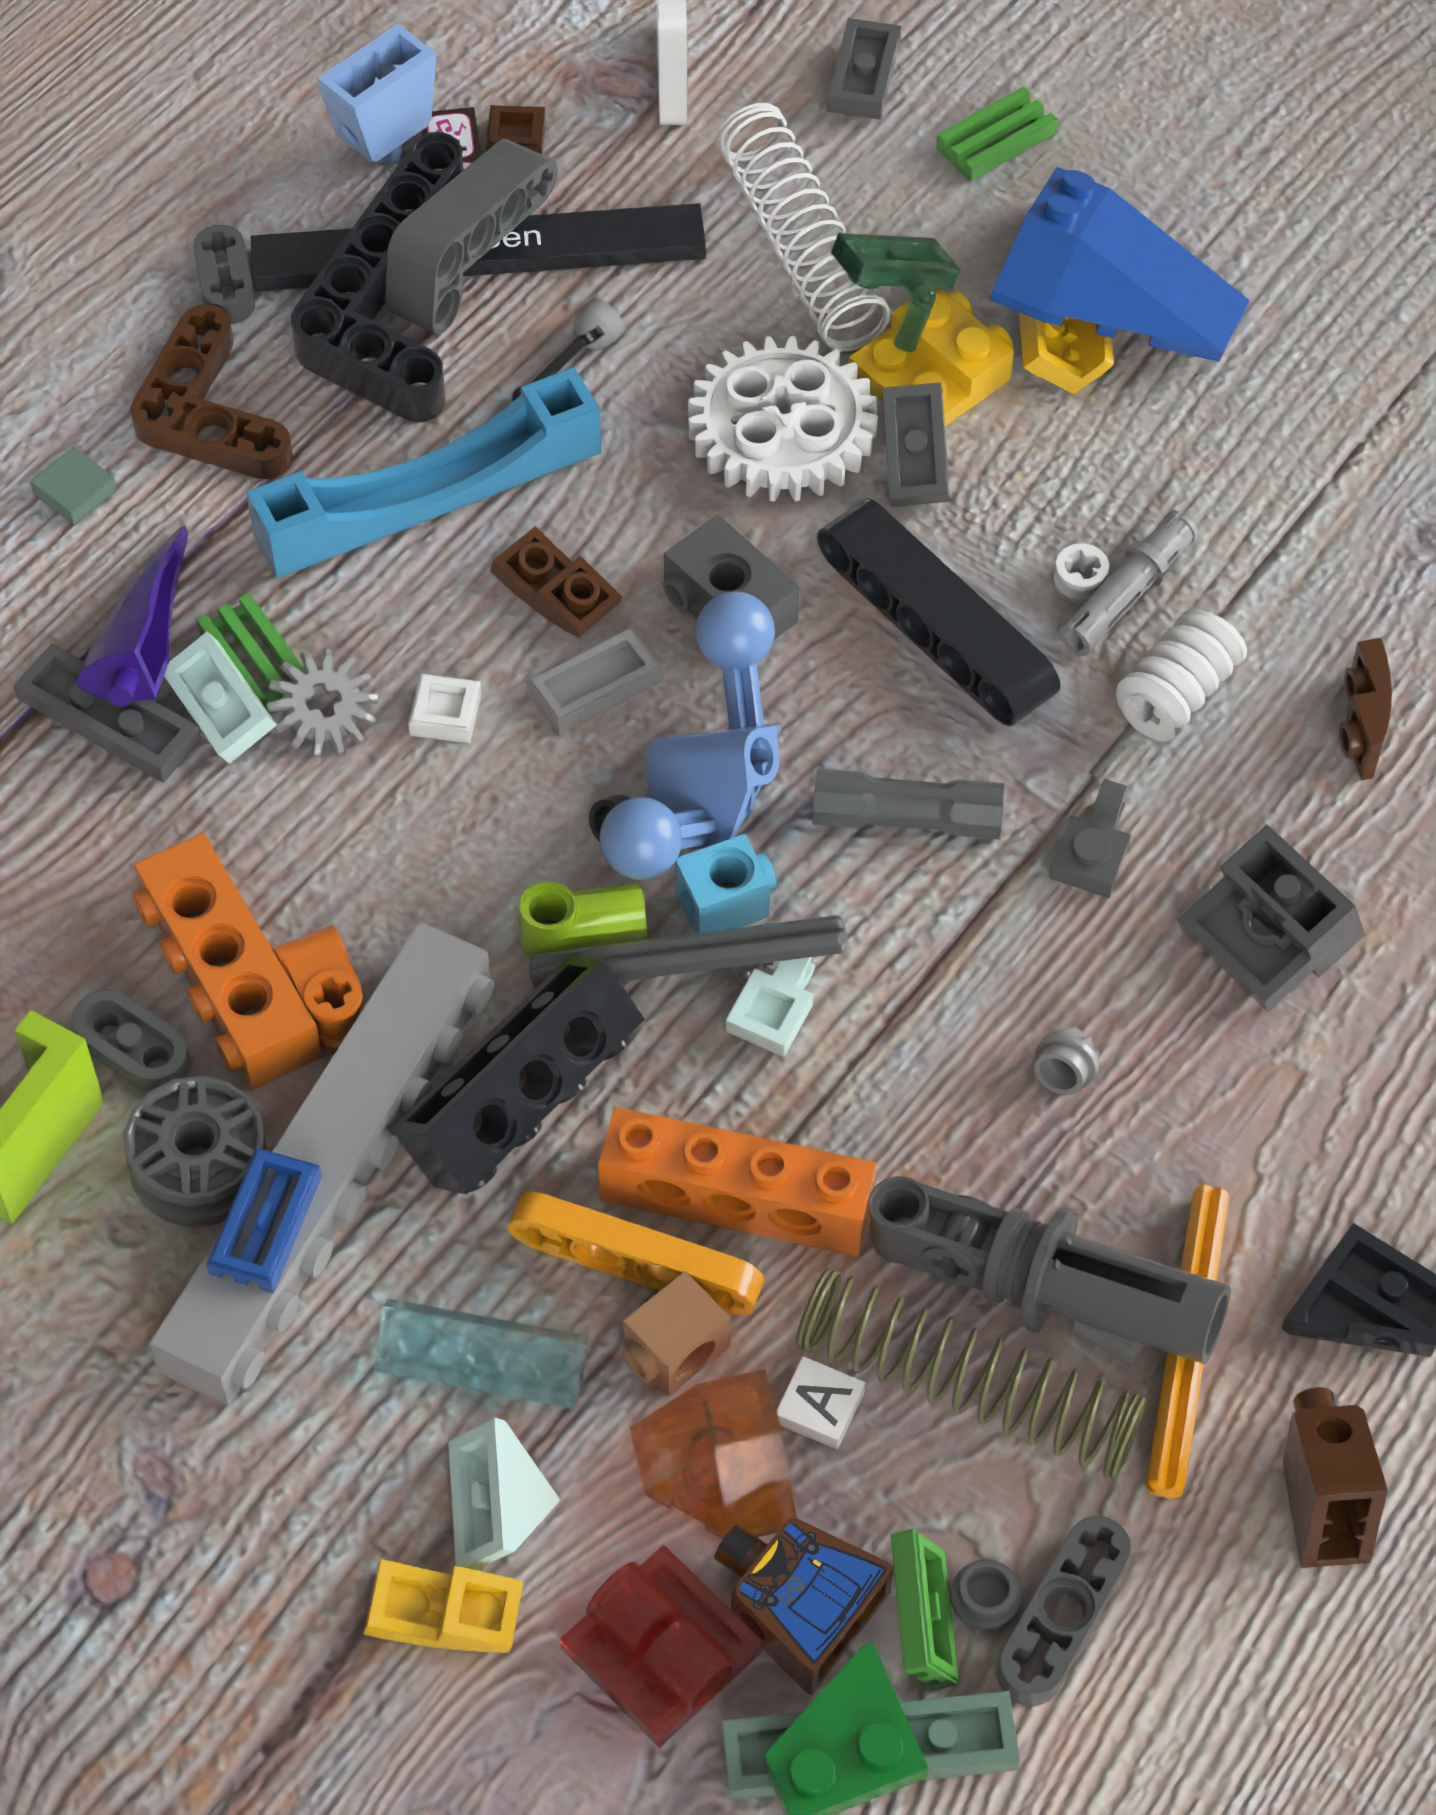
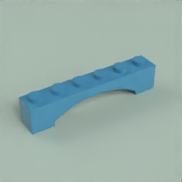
M575 367L522 386L521 395L493 418L459 439L418 458L385 469L339 478H306L303 472L299 471L247 491L246 495L253 535L278 579L602 453L600 408Z

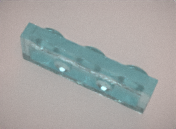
M388 1299L382 1309L374 1371L575 1409L581 1395L589 1336Z

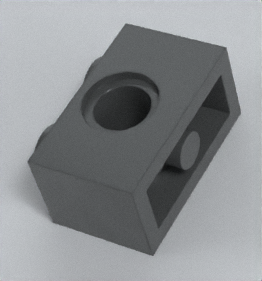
M718 514L664 552L663 588L668 599L679 610H688L698 618L703 607L712 598L722 593L739 591L755 596L769 609L775 625L774 640L798 623L799 586Z

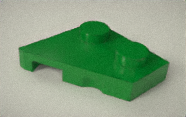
M873 1642L863 1645L764 1754V1767L784 1815H834L927 1778L929 1768Z

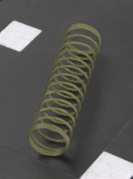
M832 1267L827 1268L821 1274L809 1297L796 1335L797 1348H803L804 1351L810 1353L819 1348L829 1335L828 1358L830 1362L835 1363L841 1360L854 1344L852 1364L856 1373L867 1369L879 1353L877 1376L879 1382L883 1384L892 1379L904 1363L902 1387L904 1393L907 1394L916 1390L930 1371L927 1398L931 1404L940 1401L956 1379L952 1397V1409L957 1415L963 1413L969 1407L982 1387L977 1409V1418L981 1425L987 1424L992 1420L1007 1397L1002 1421L1003 1432L1007 1436L1018 1429L1033 1405L1028 1428V1442L1031 1446L1037 1445L1045 1437L1060 1411L1053 1441V1451L1057 1457L1063 1455L1069 1449L1086 1420L1079 1449V1463L1082 1467L1088 1466L1093 1461L1112 1429L1103 1474L1105 1477L1110 1475L1111 1479L1117 1478L1141 1422L1147 1403L1145 1396L1140 1397L1138 1393L1134 1394L1127 1406L1130 1392L1128 1389L1122 1392L1100 1437L1085 1459L1092 1424L1105 1384L1103 1379L1097 1381L1079 1419L1060 1448L1064 1422L1079 1376L1078 1369L1072 1370L1050 1416L1034 1438L1041 1402L1054 1364L1052 1358L1046 1361L1026 1404L1009 1428L1014 1397L1029 1353L1027 1348L1022 1349L1002 1392L989 1413L984 1417L989 1385L1004 1342L1002 1337L997 1339L970 1394L963 1404L958 1407L963 1377L979 1332L977 1327L972 1328L950 1376L938 1394L933 1397L938 1366L948 1334L954 1322L953 1318H947L928 1361L913 1384L908 1387L913 1355L921 1329L929 1312L927 1306L922 1308L916 1326L895 1365L884 1377L885 1357L895 1322L904 1303L903 1297L897 1298L889 1321L877 1344L865 1362L859 1366L858 1361L862 1338L869 1315L879 1294L878 1286L872 1288L863 1314L847 1343L838 1355L834 1356V1343L838 1324L855 1280L853 1276L848 1277L837 1307L825 1327L839 1291L841 1274L839 1270L834 1271Z

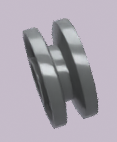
M206 1076L173 1079L149 1091L132 1110L123 1133L125 1157L130 1170L131 1184L144 1207L167 1222L190 1227L218 1224L226 1220L256 1147L266 1150L262 1117L249 1095L228 1081ZM202 1146L209 1148L200 1155L191 1156L184 1154L193 1147Z

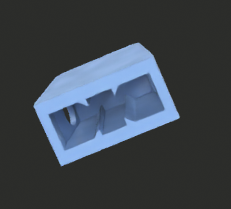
M397 23L318 77V85L334 131L339 138L368 161H374L382 165L397 162L403 153L402 144L426 128L432 119L436 52Z

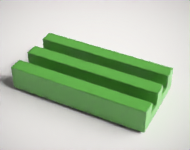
M1023 86L937 135L936 148L962 174L972 181L1057 133L1058 118L1052 113L1045 116L1043 114L1044 105L1039 100L1031 103L1030 92ZM1028 122L1031 123L1030 125L1026 126L1025 128L1019 130L1018 132L1006 138V135L1008 133L1014 131L1015 129L1021 127L1022 125ZM985 146L988 147V149H986V150L980 152L979 154L973 156L972 158H970V159H967V158H966V157H968L969 155H971V154L977 152L978 150L984 148Z
M247 593L239 597V606L232 609L227 603L217 608L219 616L210 619L205 614L197 618L196 621L201 635L207 631L218 640L267 710V703L283 699V694L274 690L264 694L221 633L227 630L232 633L268 685H270L271 680H284L242 622L246 620L280 667L287 661L300 671L304 668L251 594Z
M913 1528L890 1534L904 1671L910 1675L916 1674V1679L922 1683L928 1681L929 1687L934 1690L955 1686L959 1677L945 1551Z

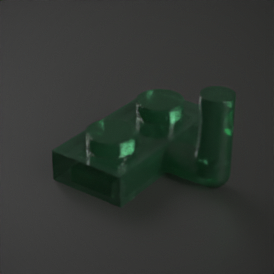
M838 233L831 250V254L846 271L848 278L854 284L866 289H878L880 286L902 287L909 295L911 300L894 340L895 346L905 352H914L917 348L936 301V292L933 288L953 289L961 270L935 238Z

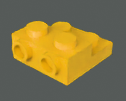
M932 284L893 311L891 328L849 357L848 364L855 362L858 365L857 379L869 378L870 391L882 402L883 388L941 382L944 396L945 426H947L1011 380L1014 349L1012 340L1003 327L996 323L986 327L973 316L972 307L962 293L952 290L946 294L936 284Z

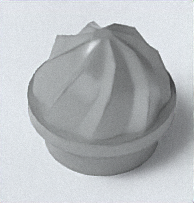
M1076 1027L1058 1029L1044 1036L1037 1045L1034 1072L1039 1082L1048 1090L1061 1095H1071L1078 1092L1081 1088L1090 1085L1096 1077L1099 1069V1052L1093 1048L1092 1037H1085L1083 1032Z

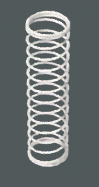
M755 103L745 106L731 114L722 124L717 135V146L724 155L729 167L733 169V175L737 182L741 184L742 192L749 199L750 207L758 215V222L766 230V237L775 247L776 255L783 261L784 270L788 276L792 277V285L800 293V300L805 308L809 309V316L813 323L817 325V331L826 347L831 350L837 349L840 352L860 349L884 332L890 321L891 310L885 299L881 297L878 287L872 285V275L870 272L863 269V259L859 254L854 253V243L850 238L845 237L846 229L844 225L837 221L835 209L828 206L829 198L824 191L820 190L818 178L811 175L812 167L808 161L803 159V151L800 146L795 144V137L791 130L786 129L787 122L779 108L766 103ZM759 111L767 112L749 117L739 124L729 136L726 146H724V138L736 121L748 114ZM772 116L778 119L777 128H768L756 133L742 145L737 153L730 151V145L734 136L745 125L761 117ZM775 132L762 146L742 153L758 137ZM784 134H787L790 139V143L779 142ZM779 147H789L787 152L775 163L764 168L749 170L756 160L767 152ZM792 149H795L798 153V158L786 159ZM751 160L745 169L738 167V161ZM789 162H797L794 169L785 177L773 183L758 185L763 177L774 168ZM803 164L807 173L795 174L800 165ZM761 173L754 184L746 182L747 174ZM805 177L803 183L792 193L782 198L766 200L775 189L785 182ZM809 179L815 184V189L802 190ZM770 188L762 200L754 197L756 189ZM805 193H814L811 199L802 207L787 214L775 215L791 199ZM817 195H820L824 200L823 204L811 205ZM779 203L770 215L763 212L764 204ZM822 208L819 215L810 223L797 229L784 231L789 223L801 214L813 209ZM826 210L831 213L832 220L819 221ZM788 218L779 230L771 228L773 219ZM831 224L828 230L819 238L807 244L793 246L799 237L809 230L821 225ZM834 226H838L841 236L827 237ZM797 233L788 246L780 244L781 235ZM839 240L837 245L828 253L814 260L801 262L809 252L819 245ZM843 241L850 247L848 252L835 253ZM807 248L797 261L788 259L790 250L796 251ZM840 256H848L836 269L821 276L811 277L826 262ZM852 257L857 260L858 267L842 270ZM816 264L805 277L797 275L799 266ZM788 265H794L793 270ZM849 272H856L844 285L832 291L819 293L825 285L836 277ZM860 273H863L867 278L866 284L850 286L856 281ZM826 279L814 293L805 290L807 282ZM797 280L803 281L801 287L798 284ZM865 288L860 295L848 298L834 308L828 309L834 301L845 293ZM871 289L876 295H866V293ZM836 294L823 309L814 306L816 297L821 298ZM806 297H812L810 303L808 302ZM863 303H874L871 309L861 317L849 323L831 325L841 313L851 307ZM878 305L882 306L883 317L870 333L848 341H836L828 337V329L851 327L865 320L874 312ZM814 312L820 313L819 318L816 317ZM825 313H828L825 320L823 321Z

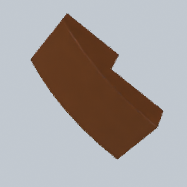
M536 526L495 558L491 565L490 572L516 596L550 622L578 638L622 600V596L581 556L572 562Z
M1382 638L1358 641L1352 666L1346 668L1344 676L1346 693L1351 703L1346 721L1341 722L1339 725V739L1345 757L1354 759L1361 780L1374 777L1391 715V673Z

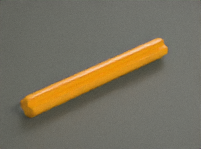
M1206 1184L1199 1185L1194 1189L1181 1262V1270L1215 1281L1217 1280L1229 1202V1194L1225 1189L1211 1187ZM1168 1352L1146 1489L1154 1496L1177 1499L1181 1497L1185 1487L1204 1364Z

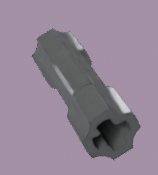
M817 768L812 824L861 828L872 824L943 830L952 836L1000 840L1004 783L959 779L949 783L874 778L865 772Z

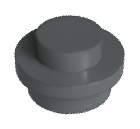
M993 1560L974 1561L963 1567L954 1578L951 1589L952 1607L959 1619L971 1628L981 1631L1001 1629L1010 1624L1020 1610L1022 1602L1021 1584L1014 1572L1002 1563Z

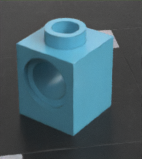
M746 834L691 852L676 859L675 893L695 933L739 928L770 917V891L777 887L775 874L768 857L764 853L755 854ZM733 883L738 886L735 888H722L718 885Z

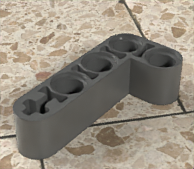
M502 139L404 219L393 233L388 246L385 304L388 312L435 334L446 332L454 322L460 308L463 272L547 200L557 178L558 167L556 161L513 141Z

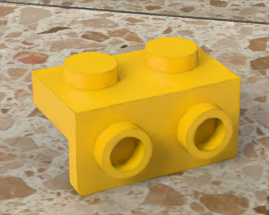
M1018 312L1023 368L1030 371L1036 377L1043 378L1075 395L1112 367L1114 363L1112 338L1096 334L1098 324L1064 317L1062 325L1058 326L1041 322Z

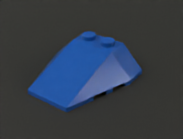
M1056 167L1026 214L989 299L1041 322L1061 326L1064 317L1098 324L1096 334L1111 338L1115 337L1117 329L1150 336L1149 346L1218 362H1220L1250 301L1112 189L1096 183L1090 175L1084 172L1064 170Z

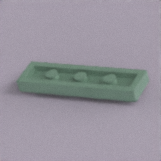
M1010 1691L900 1702L929 1768L927 1778L923 1780L1015 1771L1019 1769L1020 1756ZM802 1712L721 1721L729 1801L777 1796L764 1767V1754Z

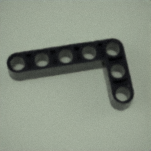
M430 132L422 135L415 141L299 300L291 314L295 356L301 366L413 422H427L436 418L442 412L445 406L443 362L439 355L431 349L373 321V319L385 304L387 252L391 237L396 228L404 219L463 171L462 146L455 137L444 132ZM345 292H355L353 294H343ZM320 333H324V334H325V335H323V336H316V337L312 336V335H314V334H320ZM365 358H375L373 361H361ZM414 383H426L423 386H411Z

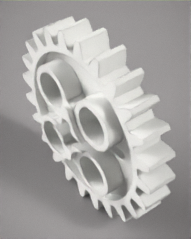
M769 336L765 339L764 350L759 351L748 341L743 342L742 357L738 358L725 350L722 352V368L707 364L705 366V380H695L694 398H690L688 401L689 439L695 440L696 458L707 457V472L709 474L724 470V486L727 488L743 480L746 482V496L748 497L754 495L760 487L768 488L770 501H776L781 489H788L794 501H800L802 487L809 486L815 494L822 496L824 495V480L828 479L841 487L845 482V469L856 473L860 472L862 456H871L873 438L877 436V397L870 396L869 378L857 379L858 365L855 362L839 367V350L836 349L824 357L819 355V341L814 340L806 350H800L797 347L795 336H790L785 348H777L774 340Z

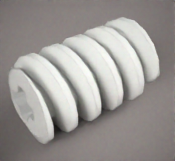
M1198 609L1185 611L1175 620L1174 626L1170 627L1161 636L1160 642L1153 645L1147 651L1146 657L1136 663L1131 673L1118 683L1116 697L1118 706L1125 719L1136 731L1148 738L1157 741H1170L1176 736L1174 728L1185 726L1190 721L1191 712L1198 711L1204 705L1205 696L1209 697L1215 693L1219 687V681H1224L1232 674L1233 665L1240 664L1246 658L1247 648L1243 638L1233 626L1211 612Z

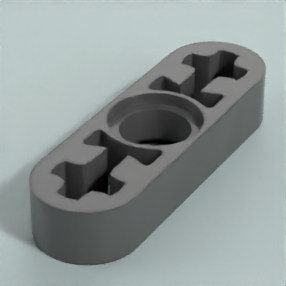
M1103 1516L1088 1517L1079 1521L1067 1536L1003 1648L998 1668V1680L1003 1691H1010L1012 1701L1024 1706H1039L1050 1701L1062 1686L1126 1571L1131 1544L1127 1532L1116 1521ZM1098 1540L1104 1541L1110 1545L1108 1551L1110 1559L1102 1558L1098 1561L1088 1583L1081 1577H1078L1086 1557L1087 1548L1085 1546L1093 1547ZM1057 1594L1071 1595L1082 1604L1085 1617L1080 1623L1071 1627L1056 1625L1045 1613L1044 1605L1046 1601ZM1041 1637L1046 1642L1052 1644L1046 1653L1042 1673L1048 1678L1036 1675L1030 1683L1024 1682L1018 1678L1020 1665L1015 1660L1021 1663L1029 1662L1038 1647ZM1060 1647H1065L1067 1650L1063 1651Z

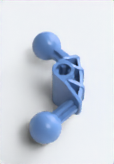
M731 591L712 598L703 607L696 622L695 632L699 649L709 662L721 668L723 672L729 728L674 735L654 740L646 755V772L650 798L636 797L619 803L607 814L600 831L602 853L608 864L625 877L637 880L657 877L666 872L675 863L680 850L703 849L736 837L740 825L744 819L750 816L754 809L755 799L761 786L772 782L777 774L779 767L777 736L781 733V723L764 724L757 664L767 656L773 645L775 625L766 605L751 594Z

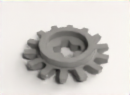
M331 649L324 650L322 665L315 664L308 650L300 653L304 669L300 671L285 661L280 668L291 679L289 682L271 680L269 689L283 694V699L267 703L268 712L283 711L285 718L278 722L274 729L279 734L292 727L297 733L290 746L296 750L305 738L312 740V756L321 757L323 742L331 741L336 755L343 754L345 749L342 737L349 735L359 745L365 738L356 727L357 723L362 722L374 726L376 718L364 711L362 706L378 704V695L360 693L359 687L371 681V676L369 673H365L351 678L348 673L355 664V659L350 656L347 657L339 669L332 667L333 651ZM323 686L327 694H338L340 701L333 705V715L331 717H323L319 709L309 711L306 702L313 699V688Z

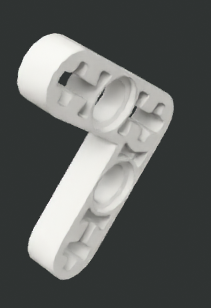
M655 0L659 124L687 125L686 0Z

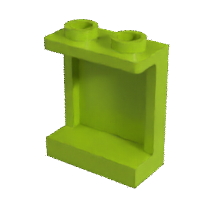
M32 1010L27 1013L15 1029L28 1073L0 1108V1218L10 1224L15 1222L104 1104L86 1039Z

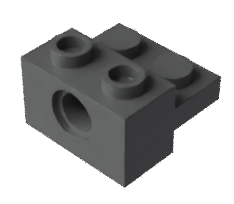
M1267 824L1220 866L1224 877L1177 919L1181 929L1267 1012L1311 972L1318 978L1323 975L1365 936L1356 906Z

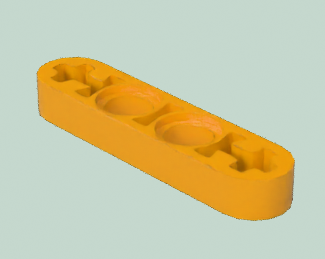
M525 1192L520 1195L507 1225L509 1233L526 1246L658 1291L662 1290L686 1271L727 1314L746 1316L751 1314L765 1281L763 1274L756 1267L737 1257L539 1192Z

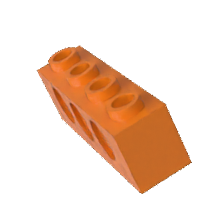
M204 832L135 863L134 867L140 889L131 893L135 906L147 927L157 923L165 938L159 940V945L173 974L177 975L184 971L192 986L187 988L186 992L200 1022L204 1024L212 1020L219 1031L220 1036L215 1037L214 1042L228 1071L233 1073L241 1070L253 1091L322 1058L315 1021ZM193 912H204L202 915L194 918L185 917ZM219 960H233L223 966H212L214 962ZM247 1008H261L259 1012L252 1015L239 1014Z
M616 1106L613 1110L598 1162L600 1201L856 1257L860 1255L869 1219L868 1199L875 1185L876 1162Z

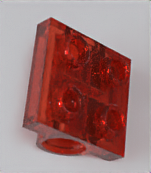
M664 1544L641 1565L635 1561L630 1562L613 1573L591 1598L586 1609V1615L560 1638L561 1649L659 1748L763 1652V1641Z

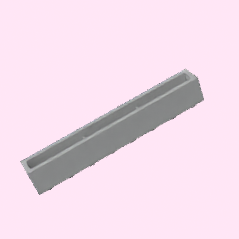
M421 921L418 922L272 1151L320 1165L322 1174L274 1293L261 1290L259 1283L252 1281L249 1282L248 1286L236 1283L234 1276L224 1274L222 1278L209 1275L207 1262L217 1241L216 1238L149 1343L158 1373L228 1407L240 1387L247 1389L254 1383L264 1363L265 1353L263 1350L274 1332L282 1333L290 1325L298 1309V1294L309 1276L318 1277L326 1267L333 1250V1237L343 1221L351 1223L360 1212L367 1193L365 1186L376 1168L383 1170L391 1162L397 1150L399 1140L390 1128L431 1090V1080L440 1065L448 1066L456 1057L463 1040V1028L472 1013L480 1015L487 1007L495 985L494 980L490 978L487 950ZM268 1169L231 1257L241 1259L261 1208L275 1179L277 1170ZM294 1175L258 1260L257 1264L263 1266L299 1180L298 1176Z

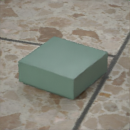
M74 446L30 481L33 494L73 525L117 490L114 477Z

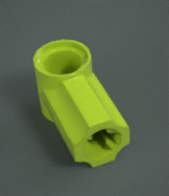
M542 881L527 888L520 898L519 945L522 952L529 958L538 953L647 939L645 902L639 883L570 891L565 885L560 883ZM552 920L557 923L544 925L539 923V921Z

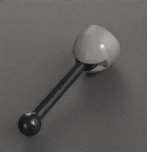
M592 298L574 319L573 332L576 339L531 383L558 373L584 346L593 350H600L611 345L625 330L623 321L617 312L603 300ZM521 387L513 391L512 402L521 395Z

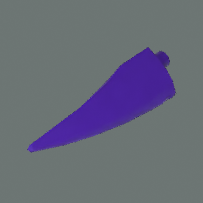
M185 525L180 527L151 557L108 615L91 645L77 676L76 684L80 689L96 697L109 699L112 704L119 707H126L136 700L156 699L170 661L169 633L173 602L189 535Z

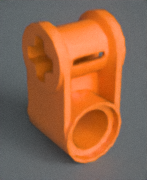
M332 924L274 947L272 950L315 1021L321 1048L335 1053L364 1007L362 1005L363 994L360 981L352 968L343 941Z

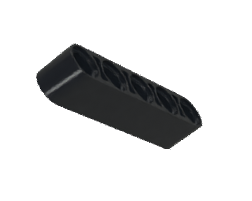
M866 498L818 530L817 542L827 562L998 722L1006 726H1012L1059 692L1061 688L1060 679L1048 658L879 503Z

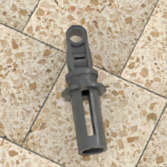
M903 1176L890 1177L879 1182L869 1195L868 1208L872 1243L875 1251L883 1259L933 1274L950 1284L969 1286L983 1291L984 1298L997 1303H1001L1005 1298L1008 1301L1017 1302L1022 1305V1326L1026 1327L1028 1331L1039 1332L1043 1328L1048 1316L1052 1313L1201 1364H1206L1214 1352L1228 1311L1231 1294L1230 1285L1080 1237L1079 1235L1077 1236L1078 1216L1073 1213L1071 1208L1065 1206L1059 1208L1049 1224H1042L1039 1221L1031 1220L1030 1214L1026 1211L1012 1208L1007 1212L992 1207L977 1198L955 1195ZM896 1218L910 1219L902 1223L891 1222V1220Z

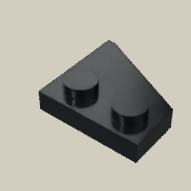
M1353 1223L1285 1317L1282 1330L1294 1336L1431 1357L1436 1350V1274Z

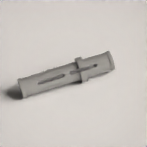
M1170 511L1149 536L1143 541H1135L1128 548L1124 555L1127 558L1122 565L1059 628L1060 638L1070 650L1074 652L1083 642V645L1078 649V653L1082 656L1088 655L1099 640L1122 618L1151 585H1159L1170 573L1168 567L1181 552L1198 538L1197 527L1187 515L1183 514L1174 525V522L1179 517V511Z

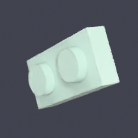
M207 631L169 662L164 677L217 754L229 764L277 726L218 640Z

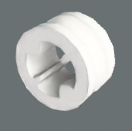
M1078 543L1063 548L1057 556L1053 578L1055 590L1060 597L1071 603L1085 604L1092 594L1107 580L1110 567L1108 557L1101 549L1090 544ZM1079 568L1084 575L1091 574V578L1083 579L1079 572L1071 573V570Z

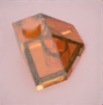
M765 1369L696 1384L630 1427V1434L646 1496L668 1509L674 1506L704 1523L705 1530L722 1540L736 1524L741 1525L756 1537H762L777 1533L788 1519L797 1518L782 1430Z

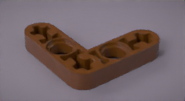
M209 304L194 306L187 310L180 318L132 402L130 411L137 438L150 447L255 478L271 479L284 474L292 465L293 452L289 431L283 424L204 400L232 350L234 339L230 318L224 309ZM197 335L204 336L200 342L201 351L198 350ZM178 368H192L198 372L194 379L184 383H176L168 379L169 374ZM164 399L167 400L166 406L169 417L161 416L162 412L165 409ZM207 426H221L227 430L224 437L217 441H203L197 437L198 432ZM268 445H274L275 448H270V447L267 448V446H268ZM255 450H257V451H264V452H263V454H260V453H256Z

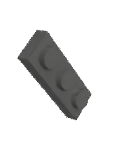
M51 644L13 685L19 701L163 783L201 741L199 727L196 724L151 699L136 700L126 707H119L112 704L109 699L96 697L80 689L76 684V679L84 661L54 644Z

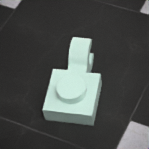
M813 957L780 961L772 976L754 968L726 1019V1032L785 1057L813 1006V993L803 990L815 970V964L810 963Z

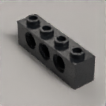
M569 956L390 1129L433 1187L467 1195L469 1192L476 1191L486 1185L497 1172L496 1166L515 1147L522 1146L532 1140L541 1130V1121L558 1104L567 1102L579 1094L586 1084L585 1078L603 1060L610 1059L620 1053L629 1043V1035L645 1018L604 959ZM569 1024L570 1038L567 1045L565 1046L564 1032L567 1025ZM525 1067L526 1081L523 1088L520 1090L519 1076L522 1069ZM480 1110L482 1122L478 1132L475 1134L473 1127L474 1119Z

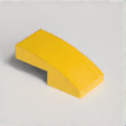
M381 1559L376 1568L363 1635L443 1649L509 1653L512 1648L524 1581L460 1566H454L450 1574H445Z

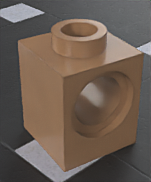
M684 1271L623 1320L625 1349L622 1352L623 1357L639 1379L645 1383L654 1380L670 1396L730 1347L731 1317Z

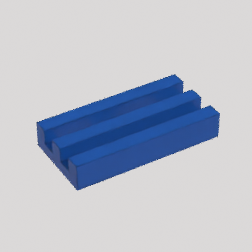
M256 1147L208 1259L207 1268L209 1275L222 1278L224 1274L234 1276L236 1283L248 1286L249 1282L252 1281L259 1283L261 1290L274 1293L321 1180L320 1165ZM268 1169L277 1170L275 1179L261 1208L241 1259L231 1257ZM294 1175L298 1176L299 1180L263 1266L257 1264L291 1181Z

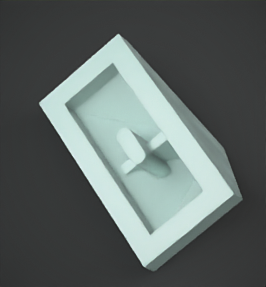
M493 1418L448 1441L456 1566L477 1570L513 1553L561 1501L508 1424L498 1418Z

